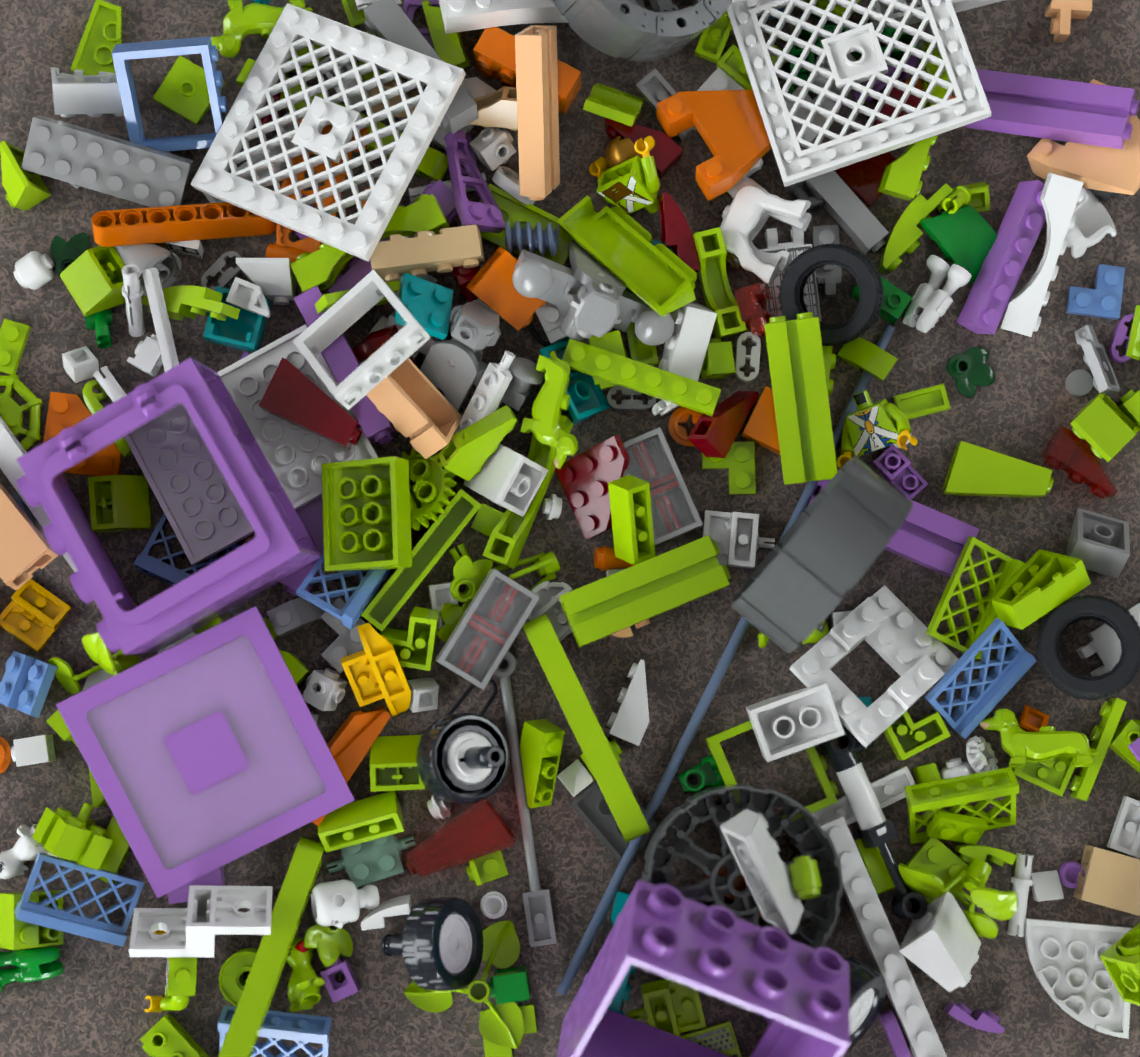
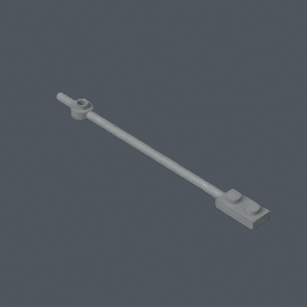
M507 651L503 657L508 662L507 668L500 669L497 667L494 674L500 679L530 891L522 892L530 947L557 944L550 891L549 888L541 889L510 680V675L516 668V660Z

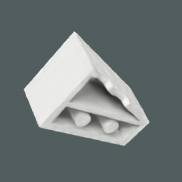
M51 67L55 115L65 118L75 117L76 114H87L89 117H100L103 114H114L119 117L125 116L116 73L99 72L98 75H84L83 70L75 69L74 74L59 73V68Z
M690 302L670 312L674 320V332L670 339L665 342L663 356L658 368L698 381L717 313L702 304Z

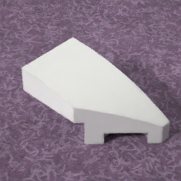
M235 277L226 302L270 318L271 313L262 288Z
M399 896L382 902L361 921V929L385 928L386 917L410 914L412 906L411 896Z

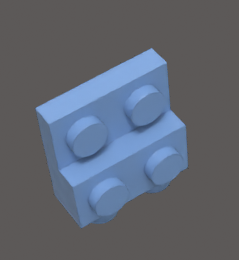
M13 650L11 656L6 660V671L0 682V704L39 718L57 666L32 655Z

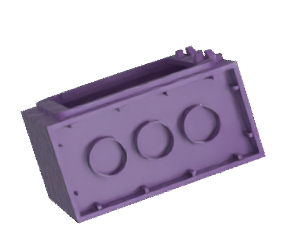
M191 357L148 383L137 386L134 391L71 428L62 430L59 435L16 459L25 474L16 480L17 486L29 505L35 508L41 504L51 521L50 524L43 527L44 535L58 555L62 556L67 552L78 570L70 575L71 584L84 603L96 602L104 617V620L97 623V630L104 644L112 652L122 649L124 655L157 653L322 557L220 375ZM183 404L252 525L256 537L136 607L97 535L92 531L87 517L62 472L175 406Z
M638 880L621 913L617 915L611 932L590 971L585 975L583 984L563 1019L557 1057H730L608 1009L632 963L773 1018L749 1057H841L850 1044L849 962L844 961L838 953L829 948L820 947L814 949L793 941L785 932L771 926L760 928L740 920L725 907L718 905L707 907L684 898L672 886L665 884L654 886Z

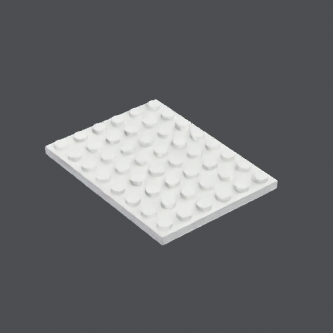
M306 324L218 372L295 510L322 496L321 464L378 458L361 427L359 429L362 431L360 440L357 445L352 444L349 450L270 414L259 407L281 359L284 358L358 422L352 409L347 410L331 394L293 343V340L308 328ZM320 353L317 356L318 360L336 384L339 385L324 356ZM183 404L175 406L124 436L191 565L195 566L255 533Z

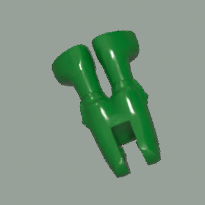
M37 947L12 950V952H0V967L8 965L17 966L16 968L0 969V994L4 985L11 982L30 983L50 979L62 974L64 971L63 963L55 961L60 957L59 948Z

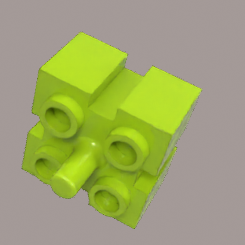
M88 802L83 804L77 818L72 816V812L64 808L58 807L57 810L46 807L32 835V838L39 844L44 845V848L52 855L69 861H76L95 870H99L113 842L105 834L106 830L95 825L96 822L89 818L94 805Z

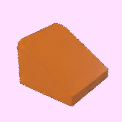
M1025 704L1017 722L1019 727L1026 732H1039L1040 727L1047 726L1049 715Z

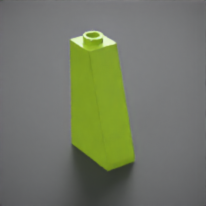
M960 441L956 444L941 494L1040 498L1051 491L1054 479L1051 478L1053 470Z

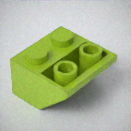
M97 246L86 250L60 274L61 279L85 317L126 303L121 290L124 285L121 270L125 264L113 246Z
M1102 393L1097 394L1088 402L1070 423L1073 426L1072 430L1075 435L1082 440L1085 438L1091 445L1093 453L1100 459L1104 458L1107 462L1139 430V427L1109 396Z
M108 475L88 477L92 531L109 533L152 528L149 483L145 476Z
M422 735L380 736L376 738L370 752L371 792L427 789L418 773L416 760L417 749Z
M37 890L31 892L28 901L39 903L49 897L45 890ZM49 890L51 896H53V895H55L56 893L62 891V890ZM24 891L0 893V948L20 950L63 944V931L17 920L14 911L18 901H21ZM62 896L54 902L58 909L63 910Z

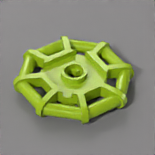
M18 375L0 376V386H7L5 392L0 393L1 417L16 438L21 433L27 435L20 442L25 451H27L37 440L40 441L42 438L40 435V417L43 402L41 398H37L19 380ZM14 390L27 402L26 404L20 406L11 397ZM30 410L29 430L23 428L24 412Z

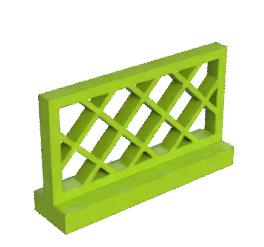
M968 536L926 634L964 654L990 624L998 618L991 600L1025 563L1012 559L982 541ZM975 545L979 548L982 559L972 562L970 554ZM998 558L1002 562L998 571L993 573L990 560ZM983 564L986 576L977 580L974 567ZM968 570L971 583L961 586L960 576L962 572ZM988 581L990 589L987 596L982 597L979 585ZM973 588L976 600L966 604L963 592ZM957 595L960 607L951 611L949 601L952 596ZM978 606L979 614L976 620L971 622L968 609ZM962 612L965 625L955 628L952 616ZM946 619L949 632L941 635L936 630L940 621ZM967 630L968 639L965 646H962L957 634ZM979 651L976 654V660L981 661L983 651Z
M1011 767L904 787L908 807V831L911 844L925 842L929 838L927 831L916 833V831L922 825L928 826L930 823L929 819L937 810L957 814L962 808L968 810L965 815L973 817L978 815L986 820L988 825L986 830L1016 825V794H1019V784ZM1006 796V797H1005L1004 799H1002L1001 801L995 799V798H997V797ZM979 801L975 806L969 804L970 802ZM989 803L995 805L988 813L982 811ZM953 806L948 811L943 809L944 807ZM1002 810L1008 812V816H1007V817H1002V818H996V817H995V816H997ZM926 811L922 816L916 814L917 812Z

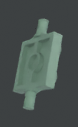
M395 834L342 848L341 859L326 863L327 868L338 865L328 869V872L331 874L345 869L350 881L356 885V888L404 873L402 850L417 846L416 841L405 844L415 840V837L412 835L398 840Z

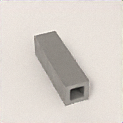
M834 170L807 179L805 187L815 198L825 202L824 209L865 255L871 250L875 254L886 244L884 239L889 232Z

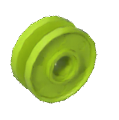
M258 948L240 949L232 954L221 967L218 978L220 991L225 999L234 1006L238 1005L246 984L243 980V972H250Z

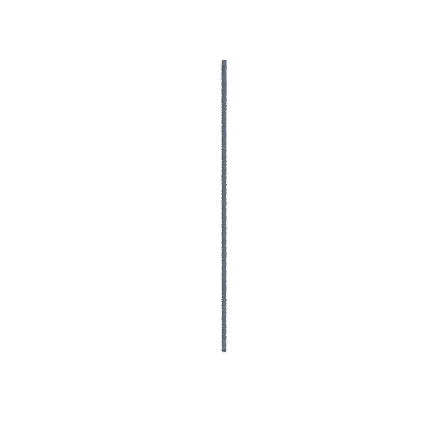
M886 324L876 346L883 350L886 349L895 331L893 326ZM864 370L833 431L835 450L841 440L843 422L846 420V415L857 408L852 395L866 390L872 378ZM808 481L782 536L809 505L812 495L818 487V481ZM742 616L643 814L648 826H650L750 624ZM646 834L630 841L556 990L558 993L566 996Z

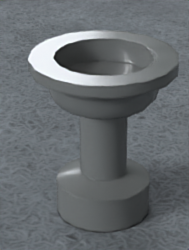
M805 180L784 187L788 194L794 193L797 199L809 200L811 202L809 209L806 211L811 215L818 213L825 205L823 200L808 197L803 188L806 185Z

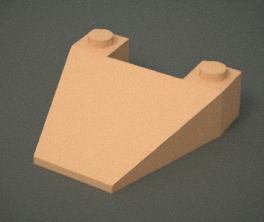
M1095 79L1090 82L1092 84L1106 85ZM1137 116L1131 117L1130 124H1133L1130 140H1125L1123 149L1067 142L1063 146L1050 139L1042 138L1027 155L1031 169L1035 175L1045 180L1049 172L1084 182L1082 188L1134 195L1140 188V119Z

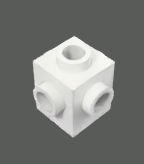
M497 127L485 128L478 137L469 143L480 162L491 171L506 163L516 153L511 144L514 141L512 136L506 129L500 130Z
M331 668L314 670L307 678L303 698L305 702L321 711H335L338 703L345 696L347 681L340 678V673Z

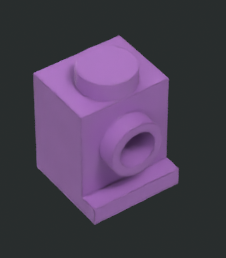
M339 957L332 965L320 972L321 977L325 980V986L333 1003L361 989L348 959L341 961ZM336 973H344L345 980L339 982L336 979Z

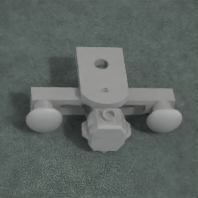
M467 302L464 305H458L453 308L450 314V322L452 324L450 327L451 340H442L430 336L431 338L417 349L427 355L420 371L435 387L443 391L444 397L458 412H460L473 384L478 387L488 367L482 361L483 349L486 346H494L501 335L498 327L500 324L498 314L479 302ZM396 310L390 315L384 330L392 335L397 334L404 327L394 323ZM516 357L509 367L513 378L501 401L517 411L526 404L533 390L531 388L532 385L541 384L544 381V373L536 370L537 364L526 358Z

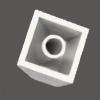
M499 443L497 450L484 462L481 471L474 475L470 482L465 480L463 485L523 517L548 470Z
M947 891L927 905V911L922 918L912 920L899 952L948 992H951L959 986L961 988L970 981L972 966L979 958L977 953L981 946V941L953 895Z

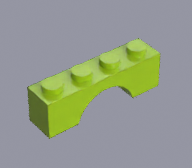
M717 227L694 233L693 238L700 271L697 274L707 308L717 313L712 330L714 339L747 330L741 305L735 299L729 285L726 271L727 251L721 228Z

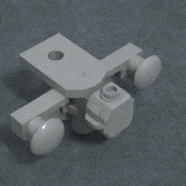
M571 239L567 248L571 268L522 250L514 267L513 285L515 289L525 297L539 298L554 304L564 317L560 330L569 338L582 341L584 338H591L592 335L600 338L612 328L626 332L631 322L635 323V333L638 339L647 345L656 346L663 344L672 336L674 320L669 313L661 317L637 295L625 291L626 285L573 239Z

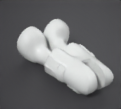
M930 255L927 259V267L932 273L928 284L923 283L919 285L903 318L905 325L910 327L916 326V329L923 333H927L935 326L939 317H942L952 304L951 295L959 287L966 285L972 277L963 267L952 264L950 267L947 262L935 255ZM947 280L943 289H939L940 286L944 283V281Z

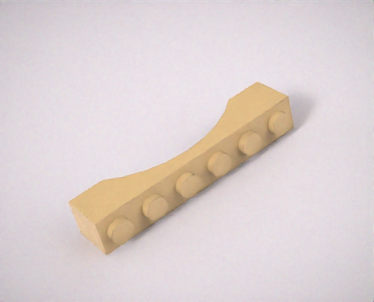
M401 77L402 83L407 82ZM395 79L383 84L385 91L397 86ZM378 86L370 89V97L380 94ZM504 86L494 93L473 99L477 105L479 118L471 122L470 125H480L485 128H508L512 131L518 130L516 87ZM418 89L405 92L407 99L420 95ZM401 95L389 99L390 107L402 102ZM383 102L371 107L373 114L385 109ZM416 106L411 108L412 114ZM406 111L393 115L394 117L408 118Z

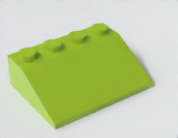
M392 456L321 464L325 571L380 570L412 567L409 461Z

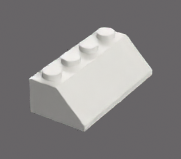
M746 809L722 824L720 828L764 920L791 935L798 927L804 912L803 905L798 899L797 893H794L793 885L789 878L790 870L779 857V846L767 831L768 823L762 814Z

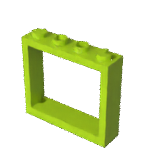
M750 720L705 738L724 785L737 783L720 742L753 729ZM815 746L805 750L825 798L803 806L810 813L837 803L836 795H839L835 782L833 780L829 781L825 771L828 770L826 760L823 755L818 756ZM732 789V796L737 803H740V790ZM798 812L789 823L803 816Z

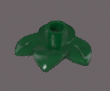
M85 232L74 235L68 242L58 236L54 237L50 246V253L56 261L55 268L59 277L64 271L65 265L72 264L80 255L90 249V241Z
M971 347L964 354H955L950 357L946 365L948 374L956 381L957 390L969 398L974 397L976 386H988L995 382L993 370L989 365L985 364L989 357V351L982 347ZM959 362L964 366L963 371L958 367Z

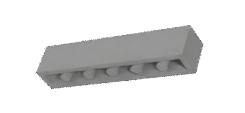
M378 0L363 9L366 19L363 23L369 34H375L376 37L442 61L395 0ZM460 85L440 123L443 128L446 126L452 134L479 118L475 101L462 85Z

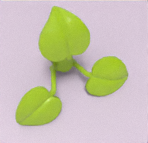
M98 632L83 636L82 643L89 657L94 662L99 663V665L81 674H74L70 665L63 659L52 657L48 660L50 664L57 666L55 676L59 683L71 694H78L81 691L77 680L100 669L109 674L116 675L139 663L137 654L124 655L122 649L111 656L110 650L104 644Z
M973 859L967 871L962 869L959 875L946 886H944V882L931 873L899 863L898 868L907 887L924 897L937 898L939 892L946 893L963 879L964 887L971 892L969 911L961 910L978 937L995 938L999 930L995 921L990 917L998 920H1009L1016 912L1018 903L1016 891L1003 892L985 888L992 868L983 860ZM975 904H977L978 907L982 908L988 916L981 913H975Z
M506 920L496 922L483 930L482 961H487L482 977L474 979L468 985V988L453 991H431L419 987L412 981L405 989L404 994L418 1008L433 1013L443 1012L451 1007L453 1002L451 992L468 994L473 1002H484L490 1008L485 1010L479 1019V1030L482 1036L492 1044L517 1049L520 1046L524 1032L522 1012L515 1002L499 1005L496 1003L494 1006L488 999L490 988L486 981L492 964L499 969L508 968L517 961L520 954V942L513 922Z

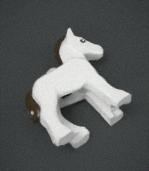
M761 158L731 190L725 192L726 196L733 198V201L723 211V221L720 228L727 251L726 263H730L731 269H736L739 272L741 267H743L746 271H750L758 276L765 284L771 285L778 272H785L786 268H788L792 255L784 250L777 253L760 251L754 246L752 241L764 226L768 217L806 231L812 215L806 212L811 202L799 199L794 201L784 200L768 193L760 184L748 178L754 172L761 169L763 165Z

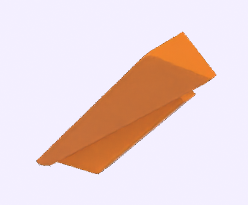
M382 706L378 707V710L368 712H351L327 744L346 783L391 717V714ZM326 815L312 822L319 826Z

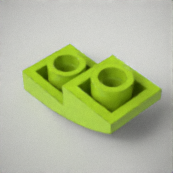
M861 337L844 344L837 354L838 357L859 370L861 368L880 382H883L898 360L885 350Z
M861 839L855 840L856 847L877 895L894 889L895 886L878 847L864 848Z
M963 844L956 845L954 851L961 853L959 858L967 863H971L973 859L985 861L987 855H989V861L1003 867L1004 863L1013 865L1017 855L986 845Z

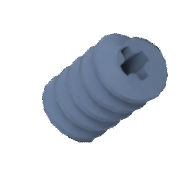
M506 221L505 247H507L511 255L516 247L519 254H521L522 250H526V248H528L529 252L535 254L538 248L541 256L545 255L547 249H549L552 257L556 255L559 241V223L556 230H553L551 223H547L545 230H543L540 222H537L535 229L531 228L530 222H526L524 229H521L519 221H516L514 228H511L509 221Z

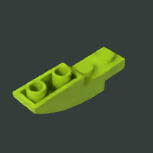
M947 183L929 200H926L919 194L903 212L885 244L879 266V271L882 274L887 269L890 272L894 271L903 262L900 257L906 251L911 254L920 246L921 243L918 240L923 235V232L920 230L923 229L920 220L932 218L930 214L935 209L939 212L943 210L942 202L953 191Z
M190 285L172 286L162 289L169 318L183 321L184 317L195 320L196 314L206 316V313L210 312L211 318L226 321V317L238 319L240 309L222 303V293L206 287ZM146 295L141 298L142 305L149 307L148 312L151 313L148 296Z

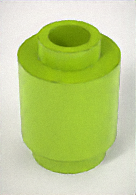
M810 856L794 858V863L789 865L793 890L794 893H797L798 899L805 900L820 896L819 889L822 886L817 861L810 860Z

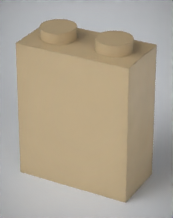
M1085 844L1081 867L1084 869L1085 876H1082L1081 868V872L1078 873V884L1074 889L1073 897L1140 916V859Z

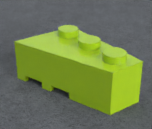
M1039 549L994 596L991 602L998 618L1005 625L1023 630L1089 586L1091 582L1082 559Z

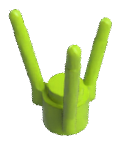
M552 551L546 554L542 552L536 556L518 560L516 567L533 562L534 565L509 575V578L513 580L535 570L540 577L545 575L542 580L529 590L531 592L541 583L555 579V572L561 570ZM503 565L493 567L497 571L510 569Z

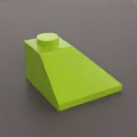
M2 141L0 143L2 185L7 192L5 197L13 208L16 207L26 211L51 196L40 174L21 169L25 151L6 141Z

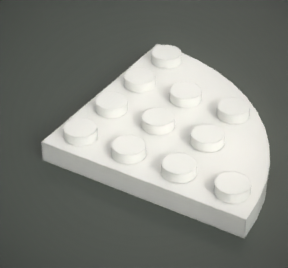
M1026 918L1024 937L1028 957L1035 975L1050 998L1062 1010L1085 1026L1107 1035L1128 1039L1130 1003L1123 1001L1100 955L1129 932L1132 927Z

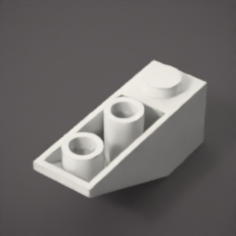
M640 659L638 664L633 662L627 676L632 679L628 689L623 687L617 699L621 706L618 713L612 711L606 725L611 728L609 734L637 746L640 745L649 724L645 661Z

